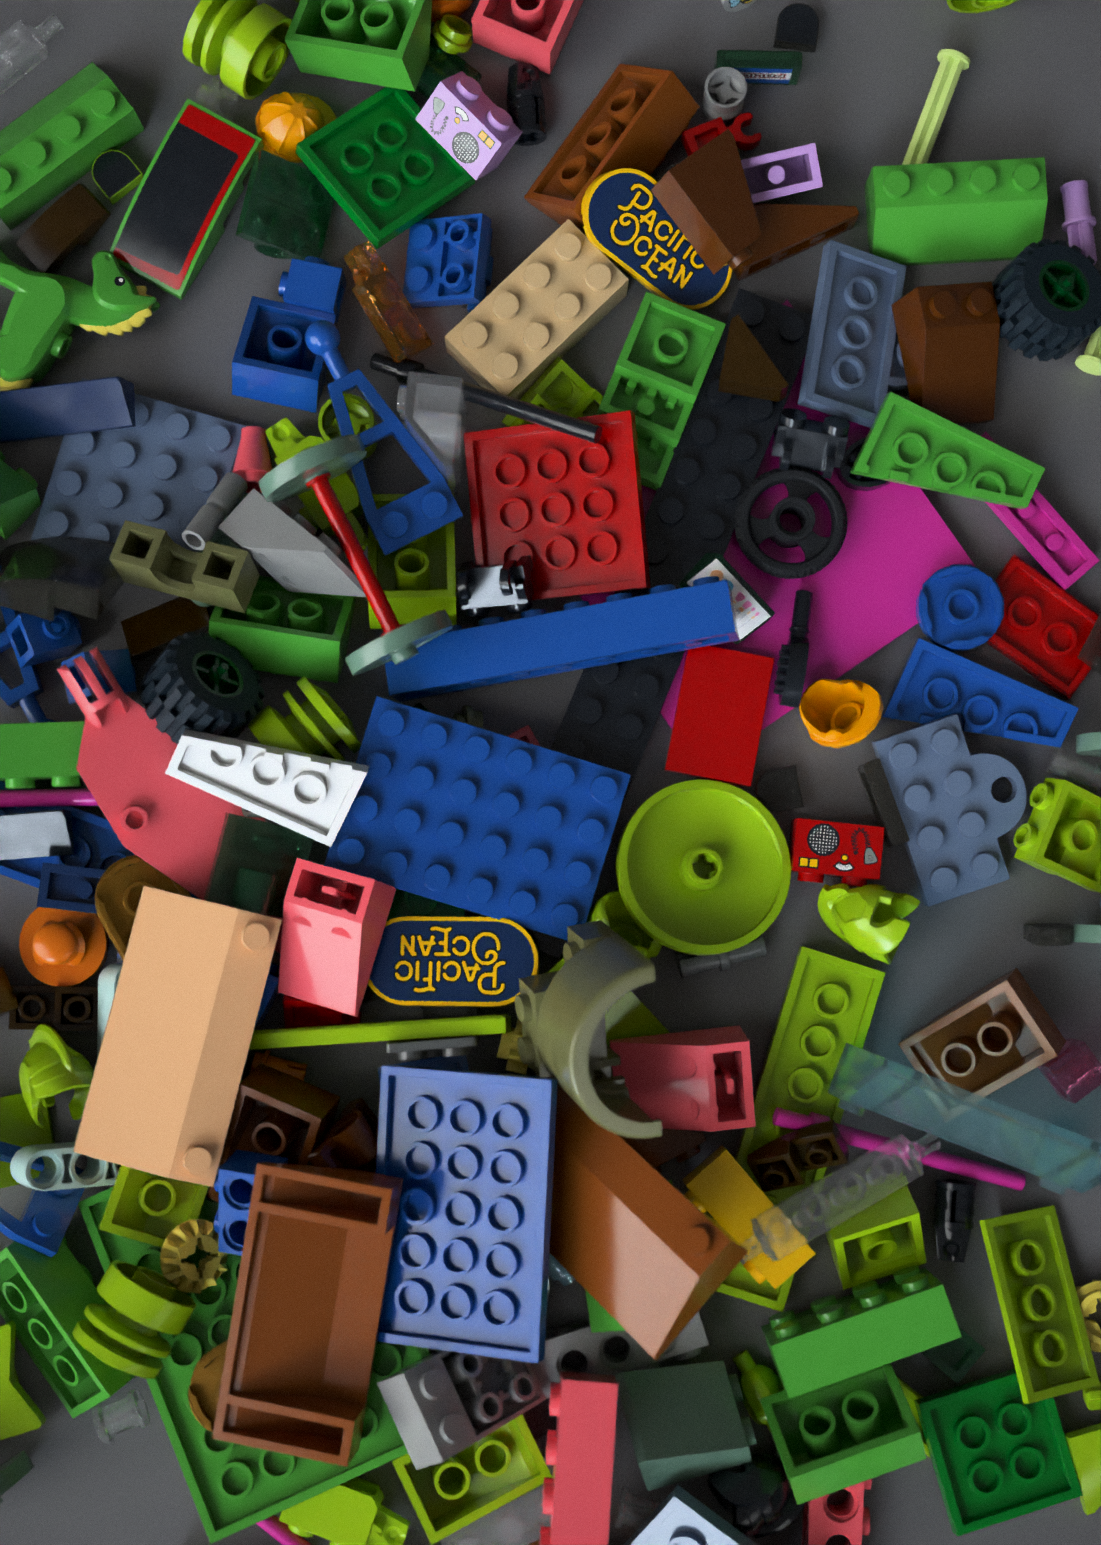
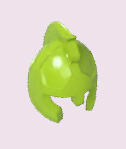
M844 883L832 886L825 884L819 893L818 911L827 927L842 941L853 946L860 953L864 952L874 960L891 964L899 944L911 923L903 918L913 912L921 901L906 893L888 891L885 886L879 884H868L852 889Z
M40 1024L35 1028L31 1038L28 1040L30 1049L20 1064L19 1080L28 1111L34 1122L40 1128L47 1126L42 1111L38 1108L40 1099L45 1108L52 1107L56 1102L54 1095L73 1088L74 1096L68 1105L70 1115L73 1120L82 1118L94 1071L86 1057L69 1045H66L54 1028L47 1024Z

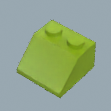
M901 1171L888 1175H877L869 1181L848 1188H837L826 1195L816 1197L821 1223L843 1290L863 1282L891 1275L905 1267L919 1266L927 1263L919 1211Z

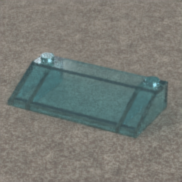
M848 1043L845 1044L828 1089L829 1094L840 1098L837 1107L862 1117L865 1109H868L1041 1177L1039 1186L1061 1195L1065 1194L1066 1188L1084 1193L1101 1184V1143Z

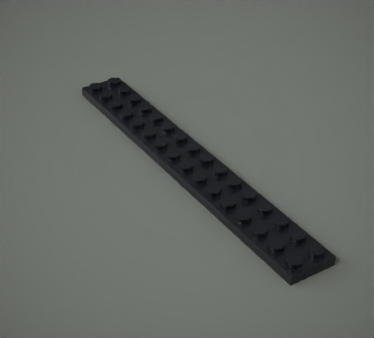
M739 288L725 322L726 326L679 443L673 449L674 455L660 488H657L645 518L651 588L669 584L675 585L676 589L690 587L687 582L715 559L722 562L735 530L734 519L739 499L757 476L777 427L779 414H781L805 358L812 315ZM738 314L789 385L786 397L779 402L718 391L730 322ZM651 588L618 591L614 594L631 593L632 597L650 594L649 590ZM686 650L585 668L578 681L551 750L631 774L622 806ZM524 928L530 934L539 951L558 959L561 958L563 946L567 943V940Z

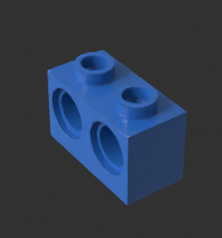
M237 1149L223 1165L218 1167L214 1182V1189L216 1192H219V1208L214 1219V1231L218 1233V1252L242 1256L257 1163L288 1164V1158Z

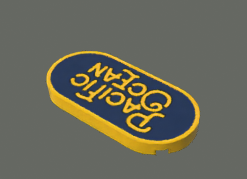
M632 168L616 169L598 176L587 188L581 203L583 229L587 239L607 258L656 296L691 310L700 309L715 302L727 288L731 279L732 269L727 265L713 275L652 193L651 189L658 182L643 171Z
M397 917L386 921L368 985L380 998L401 1006L503 1007L513 1004L516 995H520L519 978L538 975L540 956L537 945L530 934L522 926L506 918L498 920L491 917Z

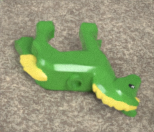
M0 246V285L15 292L0 331V392L30 388V386L41 381L51 369L56 358L62 359L67 354L72 343V336L70 334L76 326H80L88 332L94 331L102 336H107L108 333L122 336L124 332H132L133 327H141L146 322V318L152 316V312L160 308V304L156 302V297L146 294V286H136L121 269L116 257L109 251H98L91 260L94 279L93 286H89L66 276L35 272L19 266L7 258Z

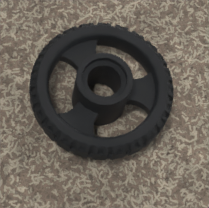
M789 466L788 471L779 470V468L767 471L749 484L737 504L734 527L739 547L753 565L771 576L795 579L815 574L825 568L836 557L844 543L847 533V512L842 501L843 499L828 479L822 478L819 473L813 472L810 469ZM784 483L786 485L788 497L776 504L769 518L758 519L750 515L755 501L764 491L778 484ZM816 492L827 504L831 515L830 537H821L812 530L815 524V513L807 499ZM787 513L796 515L801 521V530L797 532L785 530L780 523V516ZM767 538H770L776 545L783 548L800 546L804 552L805 561L786 563L775 560L766 555L759 548V545Z

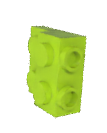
M1045 777L1044 782L1038 784L1031 792L1029 802L1033 810L1028 822L1022 824L1014 835L1013 842L1015 847H1017L1014 858L1046 873L1058 875L1089 891L1101 893V797L1067 780Z

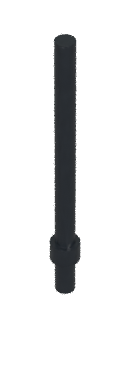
M375 353L370 361V368L372 370L394 376L399 383L413 388L421 385L592 443H598L602 436L601 426L425 369L423 363L408 358L400 361Z

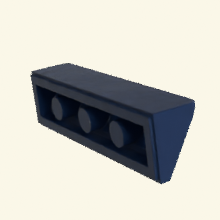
M108 377L0 392V444L136 427L134 384L122 377Z

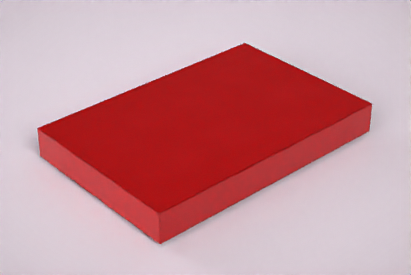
M1014 554L994 579L1004 598V617L997 631L986 643L1063 699L1068 700L1101 656V616Z
M714 646L687 650L664 771L747 787L751 786L775 658Z

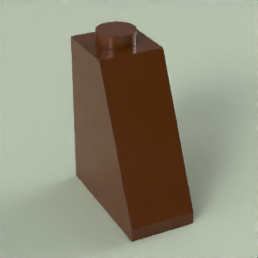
M727 129L668 170L651 189L657 200L713 275L727 265L732 270L742 265L753 255L749 247L762 236L733 134Z

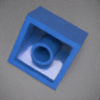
M252 296L232 360V395L316 413L328 367L322 356L316 355L309 350L305 342V333L307 328L318 320H327L335 325L337 315Z

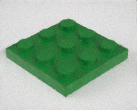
M384 87L299 142L296 147L298 157L376 249H379L471 187L476 181L415 120L422 109L405 90Z
M1015 1368L914 1400L951 1529L957 1537L1083 1496L1054 1397L1024 1404Z

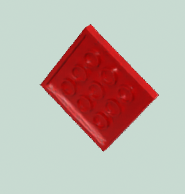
M629 410L578 417L577 419L602 427V436L598 443H592L535 423L463 433L475 564L482 566L505 564L506 561H518L521 556L530 555L533 564L531 580L534 595L532 596V601L651 588L635 412Z

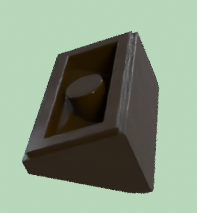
M178 597L122 620L121 624L132 658L140 661L164 651L169 643L178 635L183 636L186 632H194L196 635L200 632H209V620L212 614L209 607H201L193 603L191 599Z

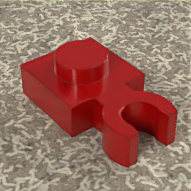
M742 113L735 118L733 125L728 127L725 126L722 117H718L682 132L681 141L687 155L690 156L727 129L733 134L737 148L744 151L756 148L760 144L762 135L760 132L752 136L742 133L741 128L751 125L753 119L752 113Z
M284 995L283 998L285 1028L355 1024L361 1022V1012H359L358 1017L288 995Z

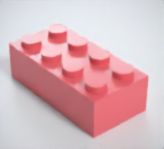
M480 0L471 19L473 42L516 61L536 66L539 71L550 75L584 0Z
M560 1371L559 1382H551L549 1415L557 1416L556 1430L547 1429L545 1458L546 1465H553V1478L544 1477L542 1507L543 1514L550 1515L549 1526H540L539 1545H608L618 1382L614 1375Z

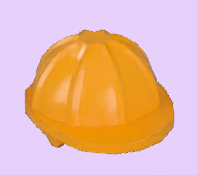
M284 91L280 94H274L263 101L255 117L256 133L263 140L264 147L262 151L268 159L275 161L277 164L287 162L300 163L303 161L296 154L297 144L337 117L331 107L318 97L304 93Z
M818 679L804 691L800 700L799 711L802 721L813 741L821 746L839 749L860 743L862 739L871 733L881 719L884 706L881 695L866 683L850 679L841 681Z

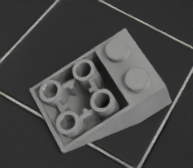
M253 488L218 527L240 549L249 551L252 560L287 591L366 597L347 557L344 556L341 560L338 558L343 550L324 533L316 538L314 536L317 532L315 527L299 513L291 518L290 514L293 511L282 500L267 502L265 497Z
M438 1350L377 1383L416 1470L446 1461L546 1400L529 1362Z

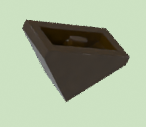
M739 314L736 315L730 322L718 391L776 402L781 401L786 397L788 383Z

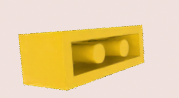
M723 1145L682 1179L689 1189L684 1196L701 1212L705 1213L708 1211L717 1223L748 1251L746 1254L748 1259L742 1265L759 1285L767 1280L774 1289H777L816 1254Z

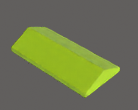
M121 1165L99 1229L162 1248L165 1239L175 1227L185 1221L198 1219L209 1186L171 1179Z
M1055 1205L980 1220L979 1223L1024 1404L1100 1385Z

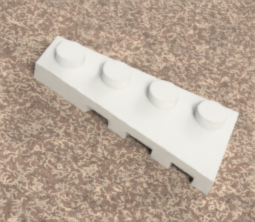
M185 729L165 774L331 847L363 783L369 766Z

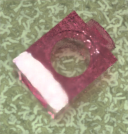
M1068 1038L1059 1055L1038 1068L1060 1099L1075 1104L1101 1085V1064L1084 1041Z

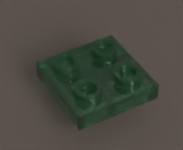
M261 150L255 154L236 236L253 242L254 248L258 252L273 258H294L304 260L307 256L321 258L335 199L310 170Z
M226 812L204 899L253 913L283 918L284 898L296 859L308 861L313 839L284 826Z

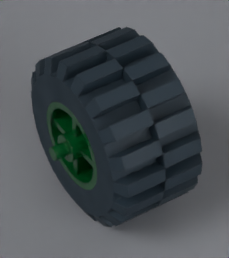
M1042 239L1037 244L1033 242L1021 251L992 282L1000 320L999 336L1001 339L1006 337L1010 342L1008 346L1014 351L1018 348L1022 350L1024 357L1032 359L1037 355L1039 361H1049L1052 357L1055 360L1063 358L1101 326V270H1097L1094 267L1095 261L1090 256L1086 258L1081 254V248L1076 245L1070 248L1067 246L1066 241L1059 239L1054 243L1050 239Z
M186 632L183 636L178 635L144 674L145 677L140 683V689L143 691L140 694L142 704L148 707L145 712L149 719L156 718L158 723L156 728L162 734L166 732L176 744L179 743L185 729L236 739L258 715L264 704L261 701L264 698V689L259 685L262 682L259 674L253 671L252 663L240 654L241 651L234 646L230 647L223 639L219 637L214 639L208 633L200 632L198 635L194 632Z

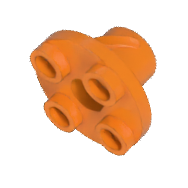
M38 907L29 915L22 927L19 938L20 955L27 970L39 981L51 986H74L90 979L105 964L108 952V934L95 913Z

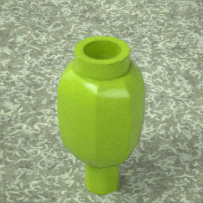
M746 1349L732 1358L741 1373L738 1381L744 1399L743 1404L752 1419L759 1425H766L771 1433L760 1399L785 1389L773 1370L767 1366L756 1365Z

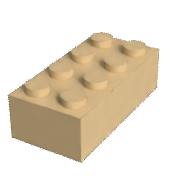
M567 219L444 336L446 350L481 387L519 399L557 357L562 358L627 296L629 279Z

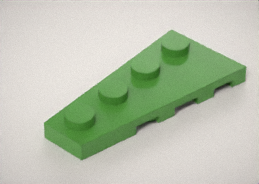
M889 392L886 394L850 473L1024 509L1028 507L1045 468L893 392Z

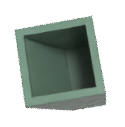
M723 1360L615 1374L637 1463L647 1491L752 1461L749 1446L757 1444L749 1416L740 1418L736 1402L743 1401L744 1399L736 1373L727 1375Z

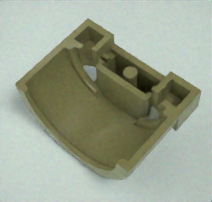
M601 920L567 926L568 942L563 946L565 964L559 971L519 978L520 995L515 997V1009L518 1019L522 1022L523 1037L518 1038L520 1059L538 1077L552 1076L556 1078L561 1088L594 1122L604 1129L630 1138L661 1137V1120H652L629 1098V1090L625 1086V1078L622 1075L612 1077L611 1067L621 1065L620 1056L606 1045L605 1013L618 999L641 985L655 981L654 963Z

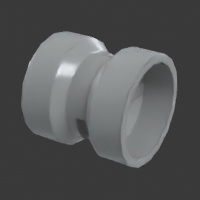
M720 67L708 75L704 85L701 109L709 121L722 117L724 124L727 125L733 123L735 118L741 114L747 93V83L744 76L738 70L732 67Z

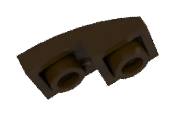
M79 183L53 203L29 227L15 245L40 272L54 274L77 244L87 246L111 213L84 184Z
M11 985L19 1007L9 1012V1030H35L38 1025L47 1024L54 1028L55 1031H97L98 987Z
M829 1120L800 1128L770 1141L747 1156V1163L761 1189L765 1192L804 1185L806 1171L848 1163L849 1149L835 1121Z

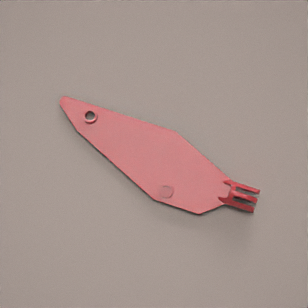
M97 647L90 650L89 654L109 687V692L105 693L95 674L82 656L73 660L80 677L94 698L93 701L89 702L68 667L66 665L57 669L85 715L76 769L121 844L201 900L283 919L284 898L294 868L265 819L245 817L241 807L165 774L178 744L173 742L171 736L166 732L162 734L156 728L158 724L156 718L149 719L145 712L146 709L124 693ZM282 922L274 949L278 953L281 951Z

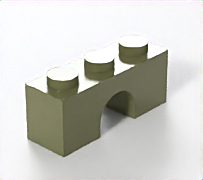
M127 520L123 524L109 557L125 583L241 613L246 612L260 576L249 551L207 541L202 553L194 552L175 543L169 537L166 530Z

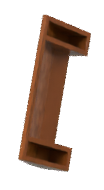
M557 1085L549 1253L653 1359L658 1360L748 1251L721 1225L692 1204L620 1135L610 1132L594 1122L561 1086Z
M269 1162L257 1163L212 1439L348 1467L360 1448L403 1178L354 1169Z

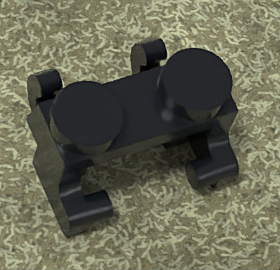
M785 408L779 414L777 427L774 431L771 456L779 457V470L788 471L789 466L803 467L819 471L822 478L831 479L834 467L840 468L841 461L844 458L850 423L846 419L837 416H828L824 419V422L807 419L806 413L801 410Z
M521 556L518 561L510 560L506 561L505 564L490 566L474 565L473 561L463 562L456 572L458 588L456 594L461 610L465 609L467 616L475 617L489 613L493 606L506 605L507 611L511 613L531 609L533 607L532 596L534 595L531 580V571L533 569L531 556Z

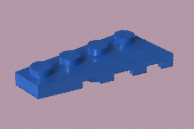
M917 638L882 713V717L924 724L951 714H957L962 731L1061 748L1079 708L928 641Z

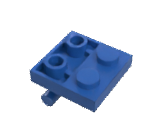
M483 213L422 219L411 226L402 304L411 309L468 304L467 311L471 312L486 297L487 286H490L492 282L494 258L490 255L493 232L491 228L492 219Z

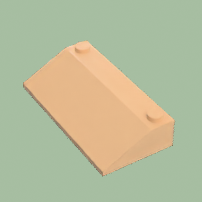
M143 886L73 1152L171 1179L214 1186L282 919Z

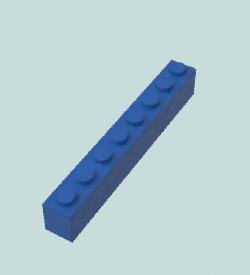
M709 576L693 581V586L676 589L675 585H660L651 588L648 595L632 597L631 593H617L606 597V602L589 605L588 601H575L565 604L563 606L564 610L547 613L545 609H532L522 612L520 619L504 621L503 617H490L480 620L478 622L479 626L462 629L461 625H453L449 631L417 648L419 654L397 665L394 664L393 660L385 664L389 695L399 702L739 641L731 588L727 580L719 581V577Z

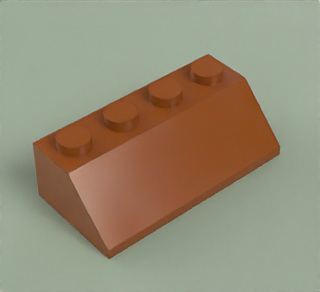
M620 63L524 196L525 200L560 225L569 219L585 235L581 203L590 184L601 174L621 168L637 169L650 176L662 164L666 153L678 136L687 129L691 118L700 106L673 71Z

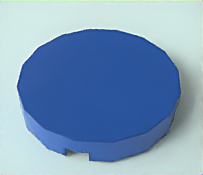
M953 564L937 570L922 585L916 599V618L922 632L933 644L949 651H968L986 643L997 631L1004 617V598L998 584L990 576L979 571V568L972 565Z

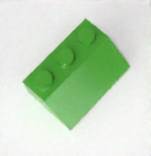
M300 0L284 40L300 72L415 92L429 58L432 0Z
M259 576L245 613L215 606L209 620V635L214 639L219 637L226 641V644L230 647L234 646L241 651L240 654L252 663L253 670L270 672L277 675L305 676L315 681L338 683L347 654L356 597L290 592L273 578Z
M891 1363L789 1399L785 1390L760 1399L797 1505L927 1459L921 1431Z

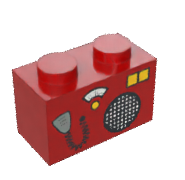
M802 818L793 819L791 821L789 842L791 872H797V881L823 883L824 875L841 877V883L847 884L850 887L867 885V880H880L885 827Z

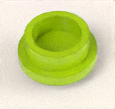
M445 14L441 20L435 22L432 28V34L436 38L437 45L449 54L466 53L473 44L471 39L473 35L472 27L458 16Z

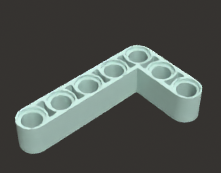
M123 963L109 964L99 975L97 1058ZM75 1142L22 1147L14 1154L10 1164L11 1175L16 1182L40 1191L114 1185L119 1168L118 1164L87 1156V1167L80 1175H77L75 1172V1162L82 1154L73 1152ZM42 1157L44 1160V1170L39 1177L33 1179L30 1172L31 1165L37 1158Z

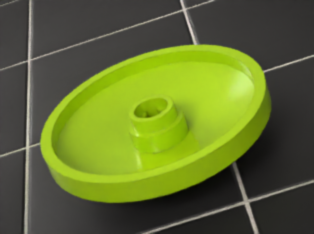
M697 779L679 782L660 790L635 811L626 824L619 840L616 854V878L625 907L646 934L660 944L675 951L691 955L710 956L727 953L745 946L758 938L771 926L779 915L788 895L791 880V859L785 836L779 824L759 800L731 784L715 780Z

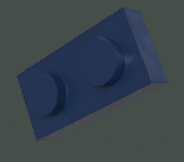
M43 863L37 907L97 914L95 891L98 881L106 870Z

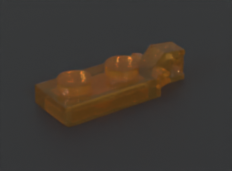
M369 241L364 242L349 251L343 258L353 273L352 276L356 286L352 291L395 363H400L431 347L433 342L390 270L381 261L380 255Z

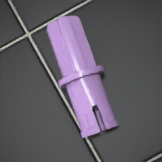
M1085 180L1070 181L1063 184V187H1060L1065 215L1062 230L1067 232L1069 247L1071 248L1073 245L1081 248V254L1086 258L1090 256L1095 261L1093 264L1095 265L1097 255L1093 226L1097 224L1096 217L1091 215L1088 182Z

